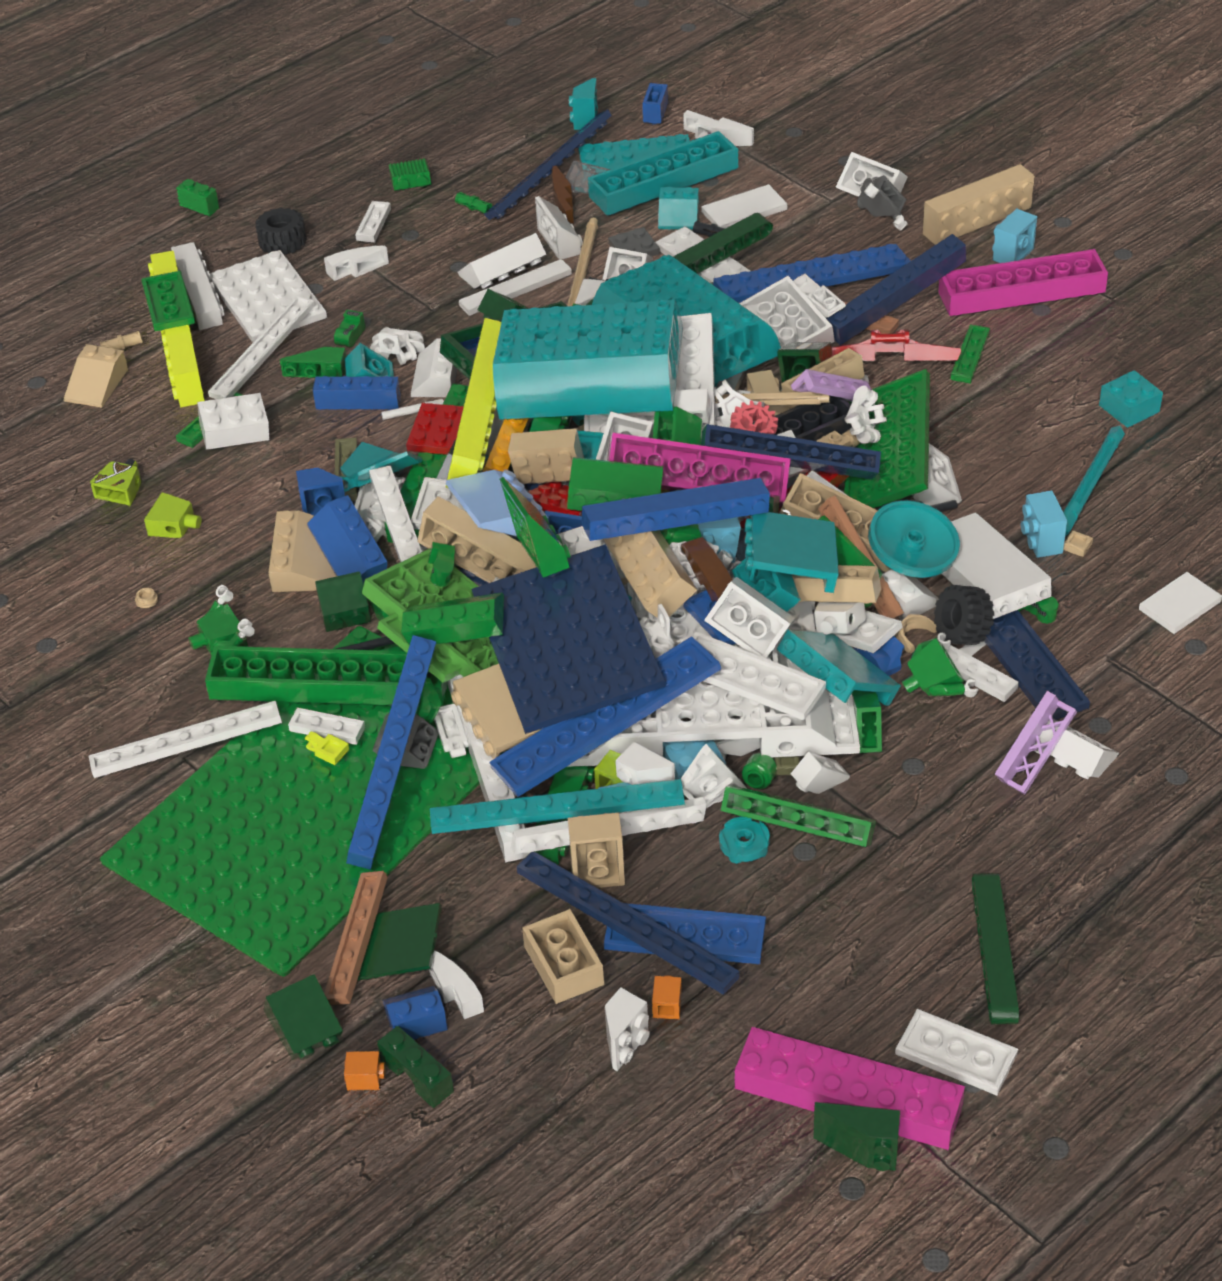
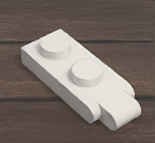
M451 704L440 707L434 720L444 752H450L451 758L466 755L465 748L469 746L456 705Z

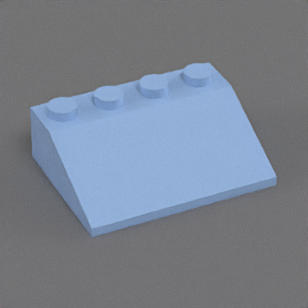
M491 470L446 481L447 487L478 528L516 536L499 480L502 477L531 502L542 516L546 515L542 507L534 501L533 496L526 491L525 486L517 480L516 475L511 471Z

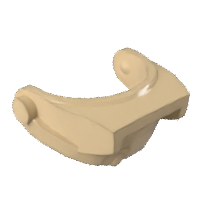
M909 614L901 621L903 628L894 636L904 645L906 652L913 653L915 647L905 637V633L912 629H926L936 633V624L926 616Z

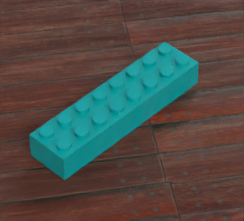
M720 131L588 177L589 197L607 216L615 214L621 210L659 197L660 187L685 188L737 169L738 148Z

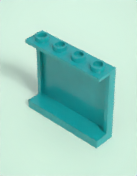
M772 512L751 515V518H746L745 544L747 546L745 557H747L745 570L749 571L750 581H753L755 569L820 578L824 582V592L834 593L839 574L835 522Z
M788 629L777 647L780 653L808 675L826 681V689L844 703L847 702L853 690L874 691L877 693L878 699L882 704L890 705L901 687L899 683L835 634Z

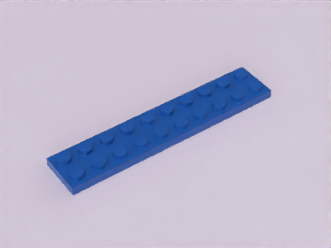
M887 244L881 247H870L866 250L834 254L829 257L797 261L792 264L760 268L755 271L723 275L713 278V285L738 303H741L787 276L794 281L797 277L806 274L820 287L823 285L826 287L889 275L911 262V260L896 244Z
M691 636L656 658V662L665 680V687L545 727L490 761L491 769L519 797L721 670L720 662Z

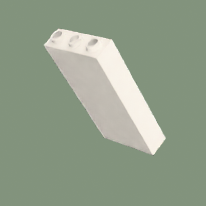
M976 512L951 521L958 532L960 548L953 565L943 572L942 575L953 585L983 588L985 593L990 595V601H993L994 606L992 609L995 615L993 619L1051 597V577Z

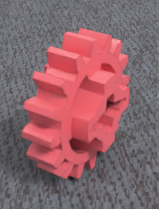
M750 401L749 405L742 402L741 408L736 406L734 412H732L730 428L774 435L778 427V418L774 417L775 411H768L769 405L762 407L760 401L757 405H754L753 401Z

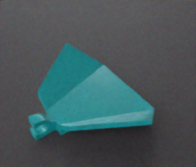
M361 442L340 467L345 477H339L342 478V481L344 480V492H347L351 488L370 483L369 470L391 465L394 473L422 462V458L408 451L397 453Z

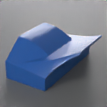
M895 636L891 637L874 653L854 647V650L888 676L901 670L900 658L904 645Z

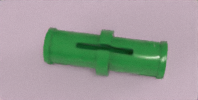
M463 192L457 193L455 197L457 204L464 205L471 211L476 210L486 213L493 206L492 203L485 202L475 195L469 196Z

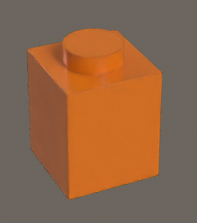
M655 976L652 998L653 1018L680 1019L681 977Z
M379 1051L346 1052L344 1078L347 1090H380V1081L385 1079L386 1065L385 1062H381Z

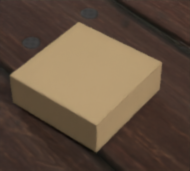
M1072 530L1064 542L1063 550L1084 557L1093 543V538Z

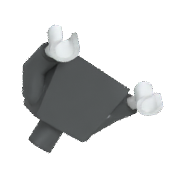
M885 175L875 180L866 178L860 188L861 193L857 200L858 207L860 209L866 208L875 217H892L894 226L901 231L908 224L901 214V209L906 199Z

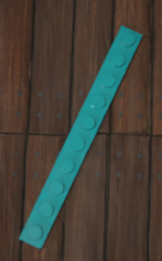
M678 779L430 808L432 834L578 816L685 805L682 781Z

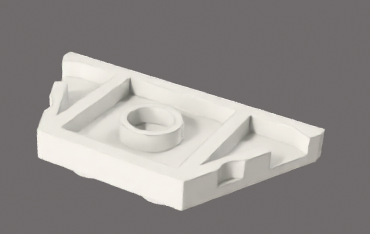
M707 744L702 747L681 778L684 795L688 799L704 797L707 803L706 808L714 803L723 801L726 786L734 785L746 788L742 781Z

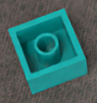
M1133 370L1102 385L1099 406L1128 428L1160 412L1163 392Z

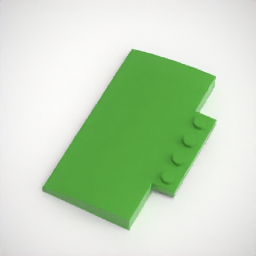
M430 549L365 579L362 590L364 596L389 615L379 621L377 628L406 653L408 652L409 644L401 633L402 614L404 611L415 605L473 597L471 589L479 587L455 567L447 586L439 587L434 585L430 581L433 564L428 563ZM489 637L436 644L429 672L444 683L459 674L465 677L499 663Z

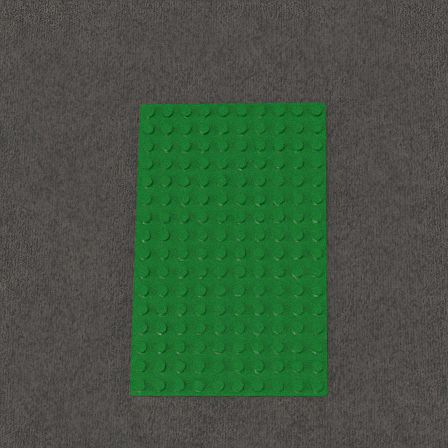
M358 626L333 649L382 637L362 626ZM396 644L372 649L375 651H404ZM448 685L444 706L454 704ZM276 702L282 723L238 735L231 739L103 854L100 861L105 867L276 974L285 977L349 914L361 873L384 871L388 876L432 832L430 808L459 805L480 784L468 747L465 748L466 755L451 758L450 752H444L438 734L426 768L400 767L372 867L369 870L347 864L346 861L377 754L372 750L385 715L390 713L392 705ZM302 708L361 720L365 723V729L357 745L348 743L349 750L336 765H333L315 756L314 751L307 749L306 745L309 743V741L305 740L307 735L289 731L288 724L296 709ZM434 720L431 725H432L434 728L437 729L436 723H435V720Z

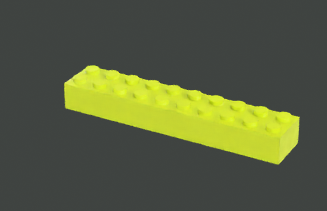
M174 251L150 255L152 262L148 263L150 276L178 271ZM189 325L161 330L169 378L172 387H174L172 388L174 400L179 399L180 407L198 404L197 402L204 401Z
M484 319L447 480L479 473L477 471L483 469L496 409L493 360L501 327L500 321Z

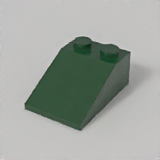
M815 1102L813 1138L867 1168H873L878 1171H896L900 1110Z

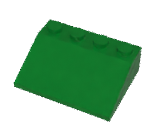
M504 477L499 478L517 539L542 577L544 578L570 568L567 560L570 558L569 550L566 544L563 545L559 534L556 535L553 525H549L546 515L542 516L538 509Z

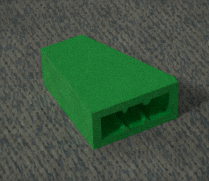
M853 690L852 699L860 753L882 752L881 705L877 693L874 691Z

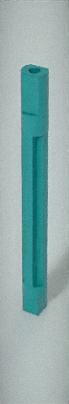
M1121 426L1111 427L1070 502L1064 509L1063 513L1067 519L1065 536L1071 531L1083 506L1124 437L1125 433Z

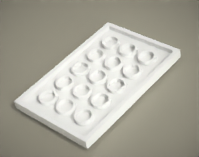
M280 250L210 273L211 282H213L215 290L252 342L262 334L297 295L314 300L315 306L294 329L327 318L325 309Z

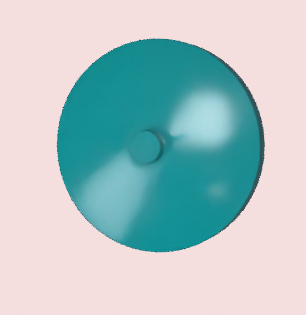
M896 501L883 506L873 516L868 530L870 546L878 559L892 570L911 577L927 578L942 574L953 565L960 548L959 535L953 523L937 509L915 501Z

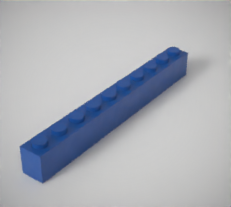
M415 635L412 636L348 851L347 864L371 870L432 661L436 641Z

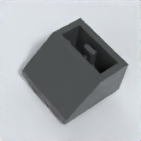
M389 713L385 715L372 750L376 754L380 747ZM417 714L401 766L424 769L428 765L439 733L436 728Z

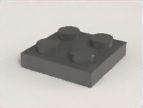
M644 227L608 237L609 245L614 248L645 253L651 257L660 254V248Z

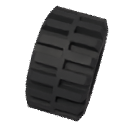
M291 208L271 209L264 212L256 220L255 226L258 243L264 252L269 254L270 252L280 250L284 255H287L288 253L296 252V250L301 249L305 245L307 238L304 219L297 210H291Z
M951 585V587L945 588L944 592L940 593L939 600H936L934 624H936L937 633L946 634L945 642L951 640L952 644L977 645L980 644V641H984L986 635H989L991 632L990 627L993 626V616H995L992 609L994 605L993 601H990V595L985 593L983 588Z

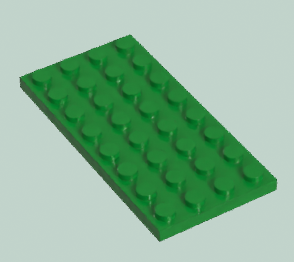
M927 369L871 389L878 394V399L872 406L884 404L885 409H882L887 422L875 424L874 429L878 430L881 435L877 443L860 442L855 448L881 452L879 473L873 479L849 476L845 479L844 493L847 496L875 508L928 489L930 374ZM874 411L868 412L869 419H875Z

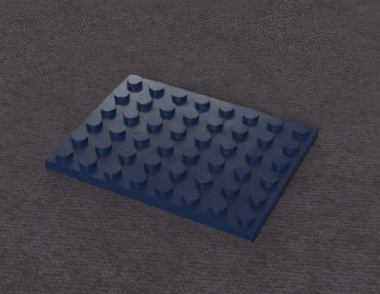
M606 544L571 555L567 559L570 568L543 578L538 569L533 568L471 589L473 597L501 592L504 594L503 635L491 636L489 639L525 734L666 686L663 675Z

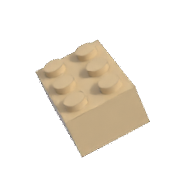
M577 428L511 433L508 453L514 474L522 484L570 481L573 457L584 458Z
M619 813L568 818L572 874L596 888L625 885Z
M570 909L522 928L524 947L556 1004L604 985L603 965Z

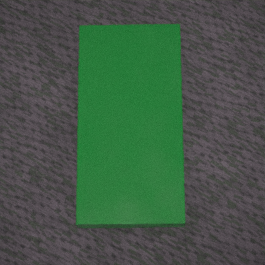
M181 271L141 279L154 331L195 323Z

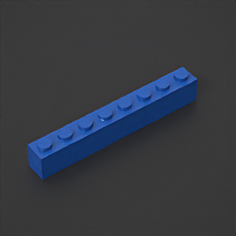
M755 478L582 506V526L589 540L594 541L769 512L770 493L762 479Z

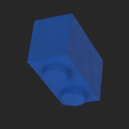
M649 84L642 103L643 122L661 124L668 105V84Z

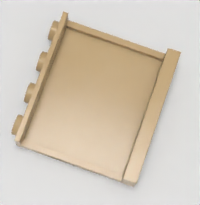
M499 664L453 681L452 700L456 706L459 705L462 709L464 720L467 723H471L476 739H481L483 742V748L487 756L495 759L499 756L500 752L516 746L541 730L525 734Z

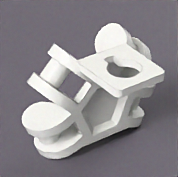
M385 327L373 336V343L370 349L388 359L390 353L396 354L399 363L403 365L410 359L412 361L416 360V353H421L425 346L423 335L418 331ZM406 347L407 352L403 353L401 348Z
M726 380L722 381V385L719 388H714V394L720 402L715 404V424L730 428V419L735 407L741 408L742 402L749 405L750 401H752L734 391ZM726 392H729L730 395L727 398L723 399L722 395H724ZM753 401L754 405H757L758 402H759V401ZM719 407L722 408L723 415L721 416L718 411Z
M861 386L856 390L848 414L844 419L846 423H851L850 433L851 435H856L859 442L877 443L881 435L874 427L875 424L887 422L882 411L885 408L884 404L872 406L877 401L878 394L866 386ZM874 411L875 419H869L868 412Z
M662 604L658 605V621L651 623L648 617H643L640 621V625L655 658L675 647L674 641L670 638V618Z

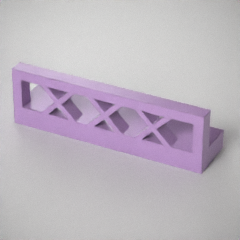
M806 369L791 385L793 391L815 392L841 397L850 402L853 401L854 393L859 387L866 386L871 390L867 381Z
M1047 691L995 773L997 778L1025 795L1077 713L1076 709L1059 701L1056 695ZM1057 707L1068 712L1064 720L1054 723L1052 715ZM1052 729L1054 736L1051 741L1041 743L1039 736L1042 731ZM1039 749V760L1028 764L1026 758L1028 753ZM1026 770L1027 779L1022 786L1012 781L1016 772Z

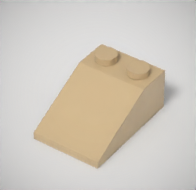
M86 344L77 357L64 401L102 408L128 370L124 350Z

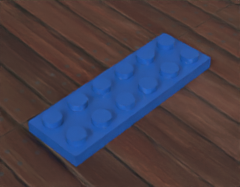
M623 903L721 961L750 964L761 963L766 916ZM607 926L604 939L605 950L653 954Z

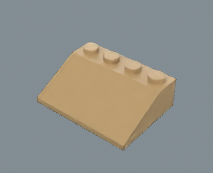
M277 511L268 572L272 592L316 591L315 581L336 577L307 526V523L314 515L302 511Z

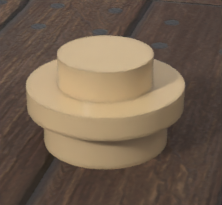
M142 588L136 593L135 602L140 608H150L158 601L157 593L151 588Z

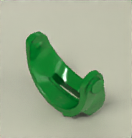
M426 678L422 691L421 706L419 710L417 709L416 714L431 725L441 707V701L433 683L429 678Z

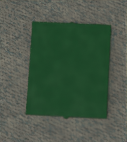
M435 903L377 913L357 981L431 969L442 905Z

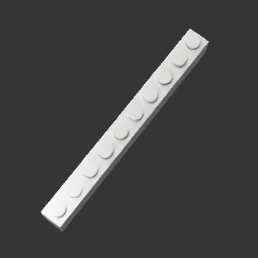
M459 674L448 680L450 694L453 692V681L463 678L462 675ZM459 705L456 706L485 801L514 799V794L510 788L491 769L489 762L493 758L486 755L481 739H476L471 723H467L464 720L462 709ZM524 824L494 827L505 862L523 859L530 854L514 855L511 849L513 830L524 829Z

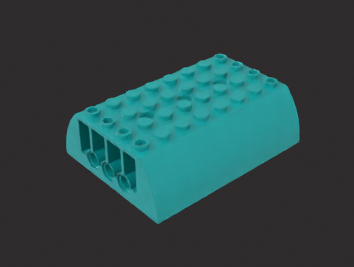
M671 255L661 256L655 261L645 263L643 266L628 270L624 274L611 277L609 280L602 282L592 302V305L675 300L681 316L711 313L713 318L714 384L777 357V351L781 348L775 331L768 323Z
M675 300L504 310L493 360L494 390L499 419L610 414V412L673 411L683 335V324L677 302Z

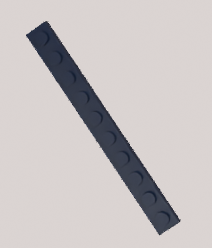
M607 109L591 119L484 213L488 220L494 217L499 219L505 215V209L515 206L518 203V198L521 199L529 193L528 189L530 187L534 188L540 184L541 181L539 179L550 175L553 166H560L563 163L562 159L564 157L568 158L574 153V148L584 145L586 138L589 139L597 133V128L601 129L608 123L606 120L612 116Z
M531 852L517 866V873L719 993L724 995L739 979L740 971L538 853Z

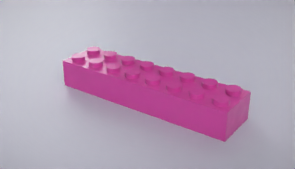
M1092 249L952 270L939 279L938 293L949 316L1104 293L1106 292L1108 272L1096 250Z
M612 433L610 436L607 461L664 466L662 490H686L761 478L770 495L780 496L779 507L783 505L786 499L790 467L789 458Z
M752 1027L735 1068V1089L810 1111H814L815 1102L900 1110L898 1136L949 1150L963 1106L965 1086L755 1027Z

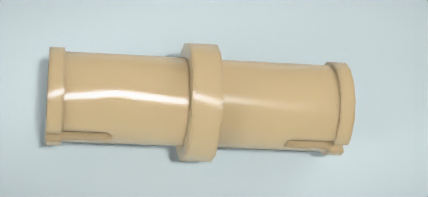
M139 331L124 336H121V334L117 335V338L100 342V345L106 348L126 350L125 348L142 344L143 342Z

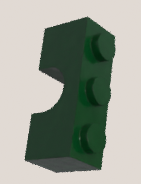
M396 1026L377 1041L380 1060L385 1062V1065L397 1076L405 1072L412 1080L415 1092L433 1109L454 1092L451 1073L399 1026Z

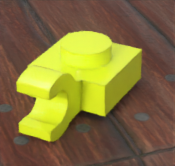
M310 731L305 737V740L309 741L306 748L314 751L315 756L333 765H336L349 750L347 742L330 734L323 738L317 733Z

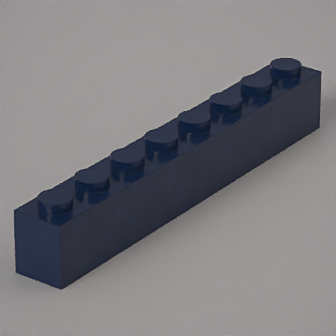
M951 234L847 303L844 308L827 317L826 319L833 327L834 340L839 345H842L966 262V244Z
M707 424L702 430L700 444L701 446L789 458L790 467L865 479H873L879 473L881 457L880 451Z

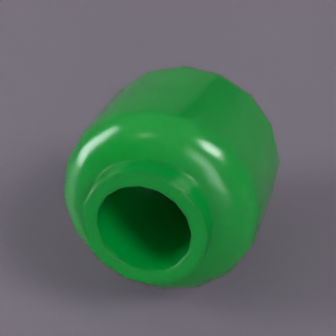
M761 753L753 754L743 767L742 778L751 788L765 789L776 776L777 764L770 756L761 755Z

